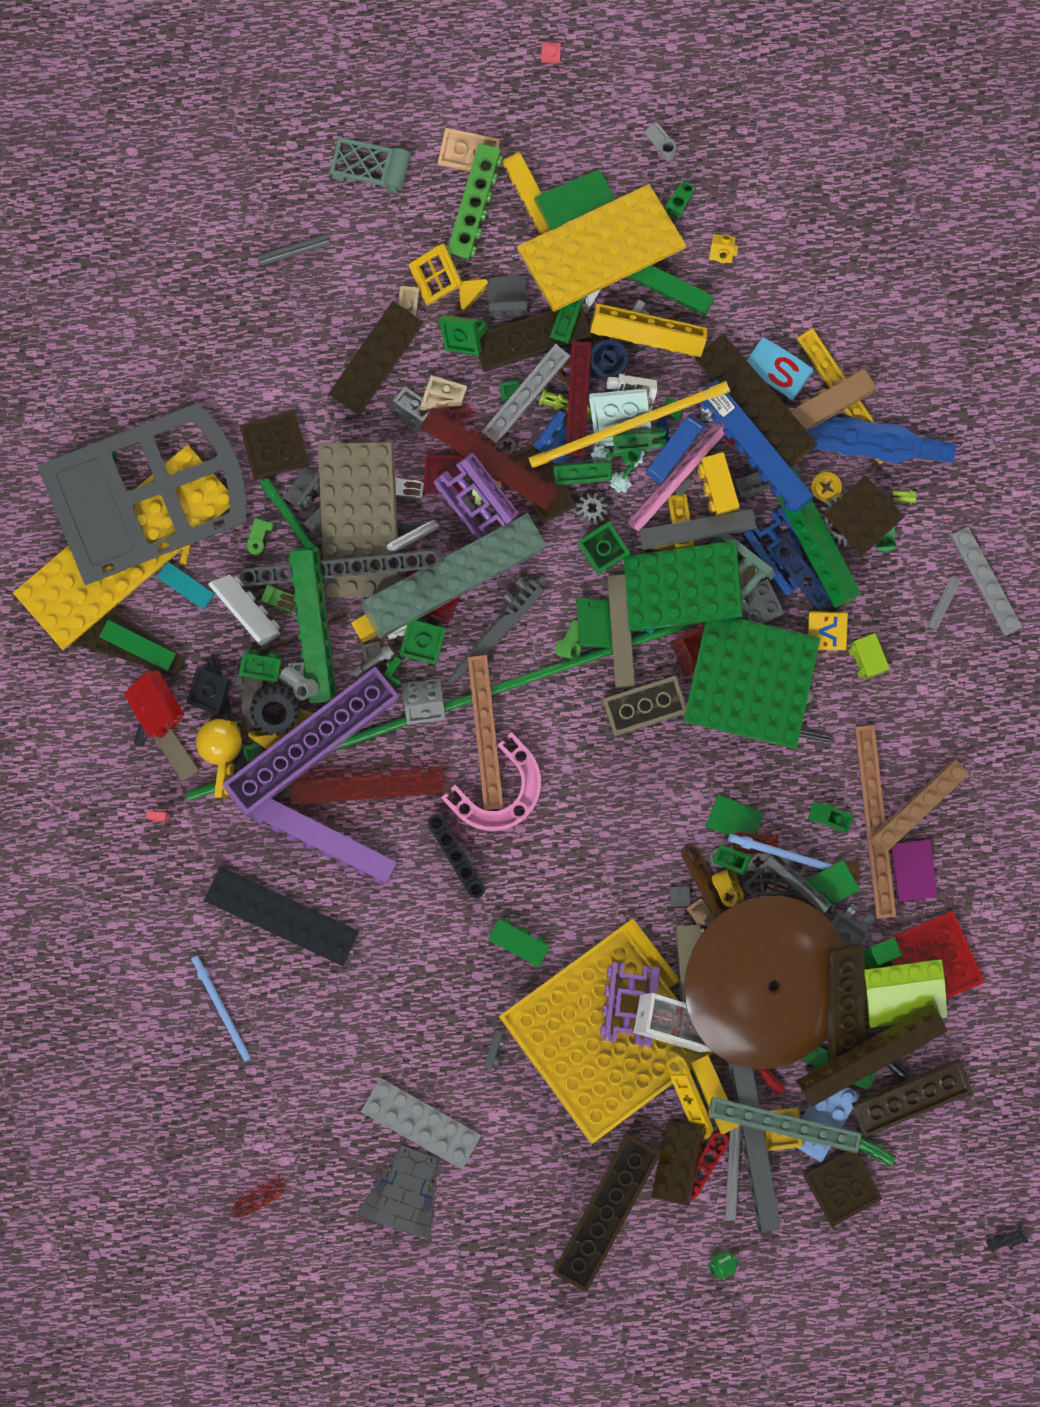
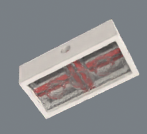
M654 993L640 995L633 1033L697 1052L711 1051L694 1029L688 1015L686 1003Z

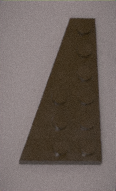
M114 608L72 643L75 646L173 675H177L187 661L186 658ZM107 620L176 653L177 655L169 671L100 638L99 636Z

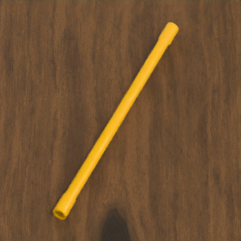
M726 381L707 390L586 437L531 456L529 461L532 468H535L591 444L710 398L730 392Z

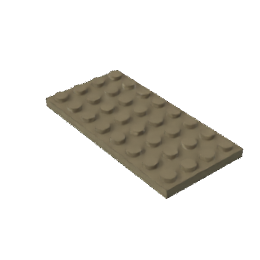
M394 442L318 444L323 560L389 554L387 545L398 539ZM393 558V564L398 567L399 561L397 558ZM376 559L375 566L376 568L380 569L381 564L379 560ZM357 561V568L362 570V564ZM339 563L338 568L343 572L344 566ZM399 572L324 579L325 597H371L400 582Z

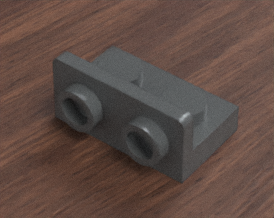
M404 387L393 399L389 411L395 417L407 423L409 427L420 432L424 423L434 413L435 409L420 410L423 398L407 387Z

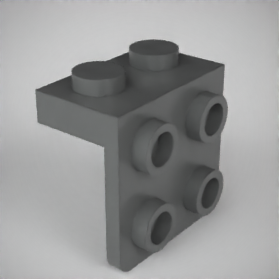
M524 276L489 278L490 316H523L527 314L526 278Z

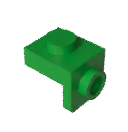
M895 527L875 544L877 551L889 553L897 549Z
M396 656L394 659H389L385 665L387 670L383 676L392 687L396 685L401 687L402 683L393 677L403 662Z

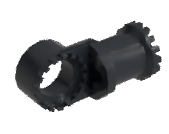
M1019 1226L1012 1233L999 1234L994 1236L995 1238L992 1240L991 1238L986 1240V1244L990 1252L995 1251V1249L998 1250V1247L1000 1249L1006 1244L1011 1251L1013 1247L1023 1242L1027 1243L1028 1240L1025 1234H1023L1024 1231Z

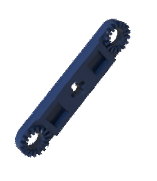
M787 542L778 543L774 548L775 558L817 611H825L826 606L832 605L833 611H839V607H834L822 583L793 546ZM783 546L788 548V554L785 557H782L779 553ZM804 577H807V578L810 577V580H809V583H810V584H809V585H807V584H804V585H803V583H804V581H805V580L803 579Z

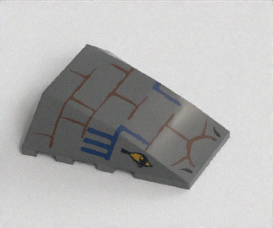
M401 1145L357 1213L408 1234L430 1239L438 1158Z

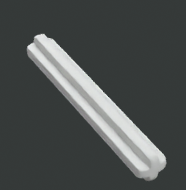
M431 520L390 542L387 545V549L390 553H395L438 529L439 524L435 520Z

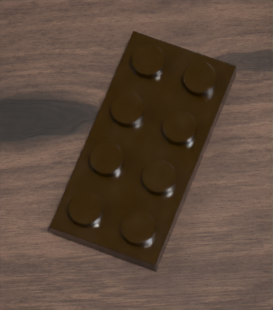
M533 443L509 455L508 459L543 525L576 508V505L565 484L555 485L553 467L555 464L552 460L532 468L529 457L541 453L533 446Z
M667 1120L651 1197L685 1206L690 1205L705 1128Z

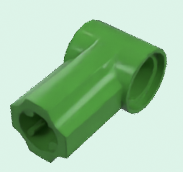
M573 620L564 639L557 642L555 651L558 656L573 660L579 657L581 646H579L578 621Z

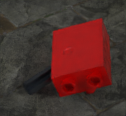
M160 671L146 672L123 693L140 722L134 739V745L143 747L147 736L148 738L164 737L167 735V731L180 723L179 720L185 715Z

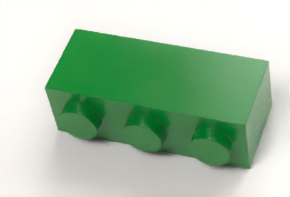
M506 918L503 921L499 919L488 940L539 967L550 948L547 946L548 941L539 936L537 939L531 937V932L522 927L520 930L514 928V923Z

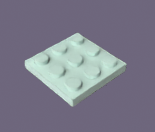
M647 388L589 394L594 433L650 412ZM651 422L635 427L628 431L646 429L652 430ZM613 436L597 442L596 447L601 445L614 446Z

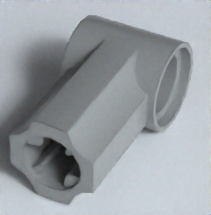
M657 122L649 126L644 134L660 152L661 157L665 160L674 159L677 154L676 142L665 133ZM667 146L673 148L671 152H665L663 149Z
M290 666L285 667L280 673L279 681L293 690L298 699L304 700L318 693L319 688L315 680L306 679Z

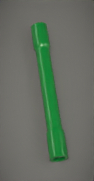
M269 477L259 483L279 509L303 543L304 548L318 547L289 509Z

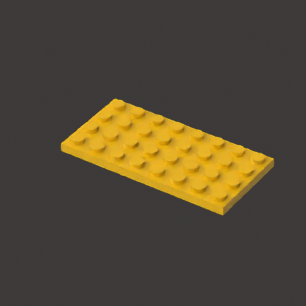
M648 184L517 246V251L554 312L684 250L686 244L652 187Z

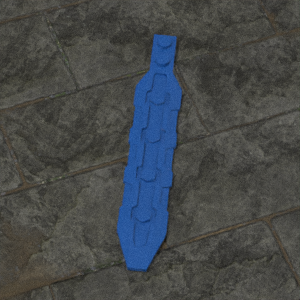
M833 416L808 431L818 443L812 450L821 449L839 452L841 455L853 457L855 455L896 464L913 458L953 464L957 446L955 443L919 438L905 426L887 423L883 425L850 417L840 418Z

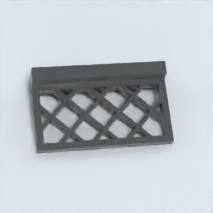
M771 855L742 887L753 898L768 894H775V896H778V894H788L792 898V894H799L802 897V902L806 903L807 901L809 905L816 908L822 914L832 905L781 857ZM766 866L773 870L774 878H764L763 869ZM753 881H761V891H754L749 885ZM764 881H774L775 891H765ZM777 881H785L788 884V891H778Z

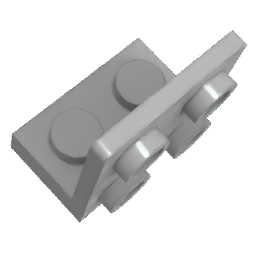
M440 679L409 682L402 685L407 725L446 720Z

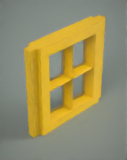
M445 244L435 247L408 265L426 306L438 301L463 285ZM439 255L444 268L436 272L431 259ZM428 261L433 274L425 279L420 266ZM444 271H446L451 282L445 288H443L438 277ZM433 278L436 279L440 291L432 294L427 283Z

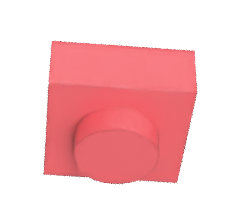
M542 42L541 62L560 63L561 43Z

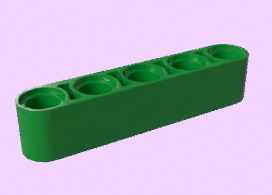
M652 265L626 277L628 279L632 278V281L644 287H650V290L662 296L666 295V298L678 304L683 303L684 307L694 312H701L700 314L703 316L707 315L715 300L707 292Z

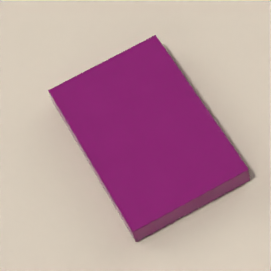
M930 839L896 843L891 849L898 902L938 897Z

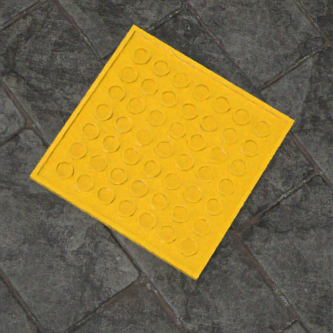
M624 926L620 927L499 1016L502 1023L591 1144L673 1084L670 1077L671 1074L668 1068H666V1063L670 1056H681L686 1061L690 1071L692 1070L690 1062L704 1055L710 1056L714 1053L712 1050L697 1052L653 1038L650 1047H643L641 1045H634L635 1035L617 1033L615 1042L602 1041L603 1036H600L601 1024L605 1022L602 1010L603 1005L607 1004V997H604L605 986H609V978L606 977L608 966H611L613 962L625 963L624 973L641 975L642 967L644 966L653 967ZM619 970L616 973L614 996H616V989H627L628 979L618 978ZM647 974L645 982L636 981V991L647 993L649 974ZM659 975L657 995L678 1001ZM621 994L619 1012L637 1014L639 996ZM614 1008L612 1009L610 1035L613 1027L623 1028L624 1018L613 1017ZM631 1019L630 1029L634 1030L636 1019Z

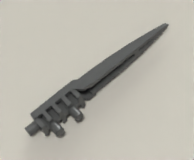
M540 576L536 582L528 579L527 583L519 577L515 583L521 590L515 594L516 596L513 597L509 592L504 593L502 597L509 603L503 607L506 613H502L497 617L495 622L456 668L447 684H452L469 670L468 657L486 655L516 625L544 593L541 588L547 581L544 577Z

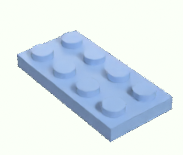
M847 1087L813 1107L808 1105L801 1119L842 1128L853 1109L851 1103L857 1101L860 1094ZM804 1141V1147H797L820 1162L824 1160L830 1149L829 1146Z

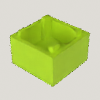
M876 633L858 639L850 645L851 649L848 652L856 660L860 670L857 672L859 678H863L865 681L890 669Z

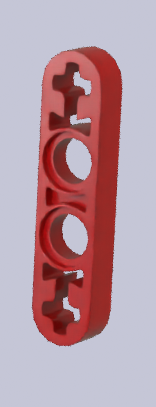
M720 1132L714 1133L701 1153L697 1169H703L705 1177L702 1180L695 1178L694 1182L701 1185L699 1187L694 1186L693 1191L695 1194L691 1195V1200H694L699 1195L729 1143L727 1135ZM723 1136L725 1143L723 1145L719 1144L717 1147L718 1150H721L718 1154L715 1150L710 1149L709 1146L712 1145L714 1147L716 1145L715 1137ZM707 1152H712L715 1155V1160L712 1163H707L704 1160V1155Z

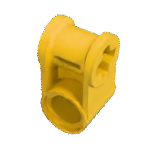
M725 869L712 875V882L725 906L732 907L743 901L744 892L734 871Z

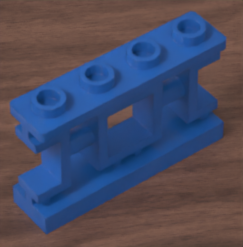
M779 508L770 515L775 522L773 525L762 532L756 526V529L744 531L742 536L754 554L774 569L776 575L772 580L783 596L787 597L799 587L791 577L787 579L791 585L789 587L775 565L778 566L780 571L784 568L775 558L773 548L778 543L787 539L801 557L803 553L800 548H802L805 554L806 552L782 508ZM778 517L782 519L794 538L791 537L789 532L779 538L774 530L782 524ZM754 533L756 534L758 539L762 538L766 534L769 535V537L773 541L772 544L766 547V550L769 553V555H767L759 541L756 539ZM809 564L808 567L812 570L815 576H817L816 571L813 569L811 564Z

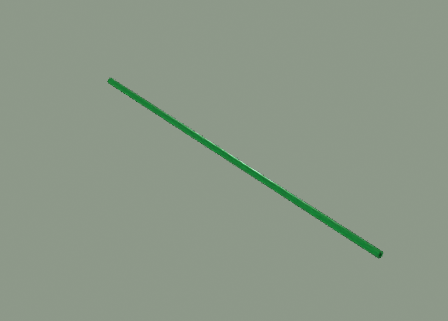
M696 623L657 628L652 634L646 632L631 638L632 647L695 626ZM603 647L580 655L575 660L568 659L490 686L491 696L612 655L613 647ZM472 693L444 702V711L448 712L473 703ZM406 716L358 732L335 750L407 726ZM216 782L186 792L188 800L191 801L214 793Z

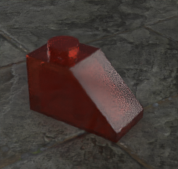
M735 831L737 836H747L753 838V841L777 848L779 836L777 834ZM736 843L733 845V850L751 854H769L753 848L746 849Z

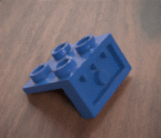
M559 411L550 420L533 446L541 453L566 444L567 427L562 422L565 417L563 412ZM563 455L552 461L557 465L567 464L572 456Z

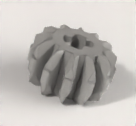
M587 493V500L581 497L580 501L583 504L577 503L576 505L577 508L581 509L576 514L583 515L580 518L581 522L587 518V525H590L591 520H593L594 525H598L597 518L603 522L604 517L602 515H608V511L604 510L608 507V504H601L604 501V497L597 500V493L594 494V498H591L590 493ZM590 505H591V507H593V505L596 506V509H595L596 512L593 513V511H592V513H589V512H588V511H589V507H588V506H590Z

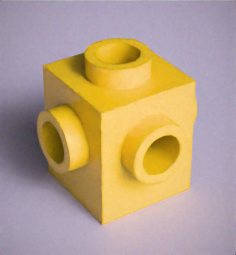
M713 234L709 260L720 263H732V258L737 256L738 245H735L736 237H731L727 234Z

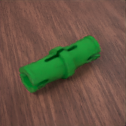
M861 1137L860 1150L869 1154L872 1159L876 1158L889 1167L892 1166L896 1159L895 1155L881 1148V1145H876Z

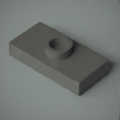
M759 471L733 481L740 499L770 489L771 485L768 482L762 481L758 475Z

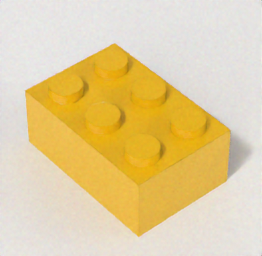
M724 452L701 458L697 471L699 478L704 479V486L702 488L705 497L709 496L708 509L710 515L717 516L738 512L740 506Z

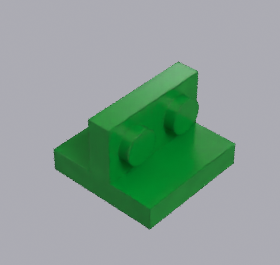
M442 315L439 321L445 350L479 356L482 352L480 338L488 329L487 322Z

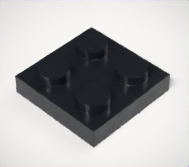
M201 666L196 667L186 703L216 716H221L232 679Z

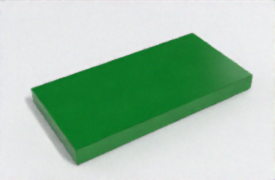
M600 169L534 198L550 230H554L571 220L616 200Z

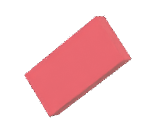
M146 811V818L151 821L169 822L171 814Z

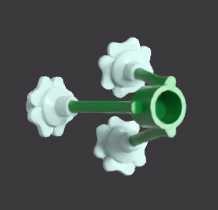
M604 445L594 447V452L591 453L593 462L610 461L611 457L622 456V460L628 465V468L625 472H614L612 481H610L612 482L610 486L618 493L621 491L627 492V489L631 487V479L628 477V474L634 467L638 466V463H643V456L645 455L644 451L634 448L627 451L622 450L610 453V450L605 448Z

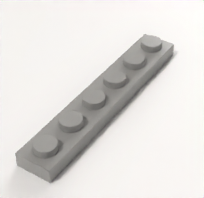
M555 344L482 432L496 444L500 442L571 356Z
M969 527L952 534L951 538L1004 637L1022 628Z

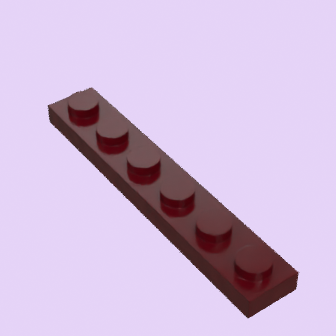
M572 341L566 444L583 438L586 434L591 343ZM585 447L568 453L565 456L584 457Z

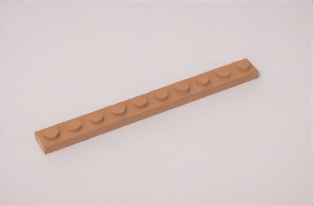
M875 726L854 727L876 919L896 917L889 851L881 853L868 839L885 823Z

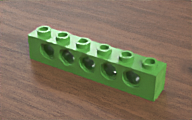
M478 143L447 249L452 257L470 261V258L475 256L477 246H474L476 239H480L482 228H479L481 220L485 221L486 203H490L493 194L490 189L492 184H496L498 174L495 172L497 166L500 167L503 160L501 150ZM484 163L492 165L488 171L482 170L481 166ZM477 182H486L485 188L478 189L476 187ZM479 199L481 204L478 207L471 206V201ZM468 217H473L476 219V222L473 225H467L465 223ZM463 235L470 237V241L466 244L460 242V238Z

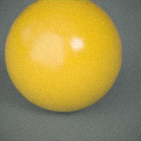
M215 719L208 721L197 733L196 749L201 758L210 764L230 763L238 756L241 750V734L234 724L225 722L227 720Z

